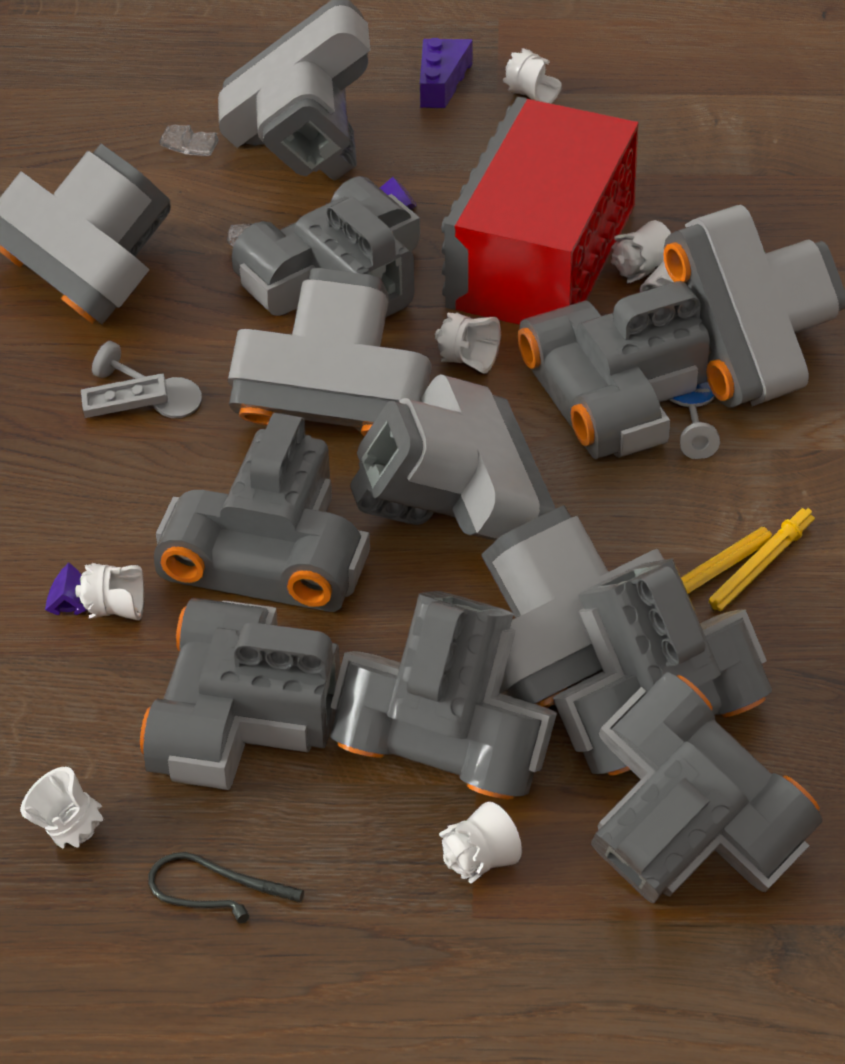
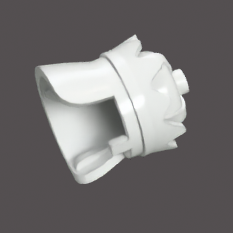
M522 48V53H512V59H509L506 65V78L503 79V82L510 86L508 91L527 95L531 100L551 104L559 95L562 84L558 79L545 75V64L548 65L550 61Z
M652 220L642 226L637 232L614 236L617 242L612 246L614 251L611 263L615 264L621 276L628 277L627 283L640 280L652 273L655 267L664 261L665 239L671 232L663 223Z
M457 312L456 314L447 313L448 318L443 321L441 329H437L435 334L440 355L444 357L441 359V362H464L481 373H487L496 360L500 346L501 327L498 318L484 317L471 319Z
M95 563L85 565V569L88 571L82 573L80 578L81 585H76V597H80V601L85 609L93 613L89 615V619L115 614L140 621L144 607L142 568L138 565L122 568Z
M59 767L42 776L27 792L20 809L23 817L45 828L55 844L61 848H64L66 843L79 847L81 843L93 835L94 829L99 825V822L103 821V817L98 811L102 805L83 792L77 777L69 767Z
M493 802L483 803L467 821L449 825L446 830L439 833V836L443 838V859L449 869H453L458 874H461L462 879L469 878L470 884L483 873L489 871L490 868L513 865L521 858L522 847L518 831L509 815Z

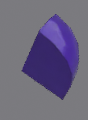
M394 177L380 187L387 195L392 194L410 210L417 206L405 187Z
M69 562L55 578L48 593L45 610L55 615H60V611H74V614L77 615L87 610L83 603H81L80 597H76V585H81L80 578L82 575Z

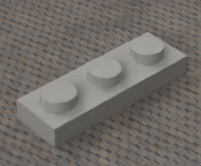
M163 373L81 389L85 418L168 402L166 380Z

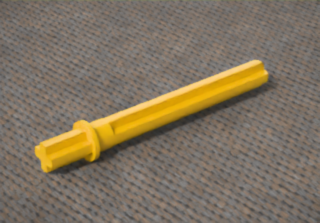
M801 508L790 520H785L781 524V529L709 598L708 602L714 611H722L793 541L799 540L802 537V532L815 520V517L811 515L812 511L809 508L806 510Z
M760 527L682 576L681 579L687 593L692 592L760 549L771 539L772 533L765 527Z

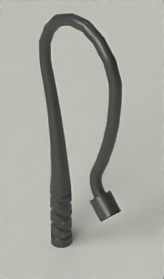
M188 852L172 853L162 857L153 865L148 874V885L152 893L161 901L195 908L231 907L238 923L248 921L250 916L245 906L235 901H196L163 894L155 884V875L159 868L175 859H189L257 891L285 899L288 898L300 903L304 898L303 889L240 874Z

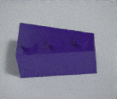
M423 39L420 73V108H445L456 91L458 82L464 79L465 71L473 64V39Z

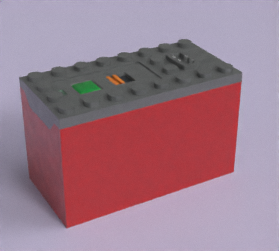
M517 97L513 105L507 108L504 121L499 122L497 133L494 137L490 138L486 152L481 153L477 168L472 169L468 183L462 186L458 201L454 200L451 213L443 219L441 232L445 233V239L442 244V254H445V261L442 267V275H445L442 295L445 296L446 308L484 317H497L498 320L520 325L523 319L587 301L613 250L612 246L617 242L614 236L621 234L635 206L639 122Z

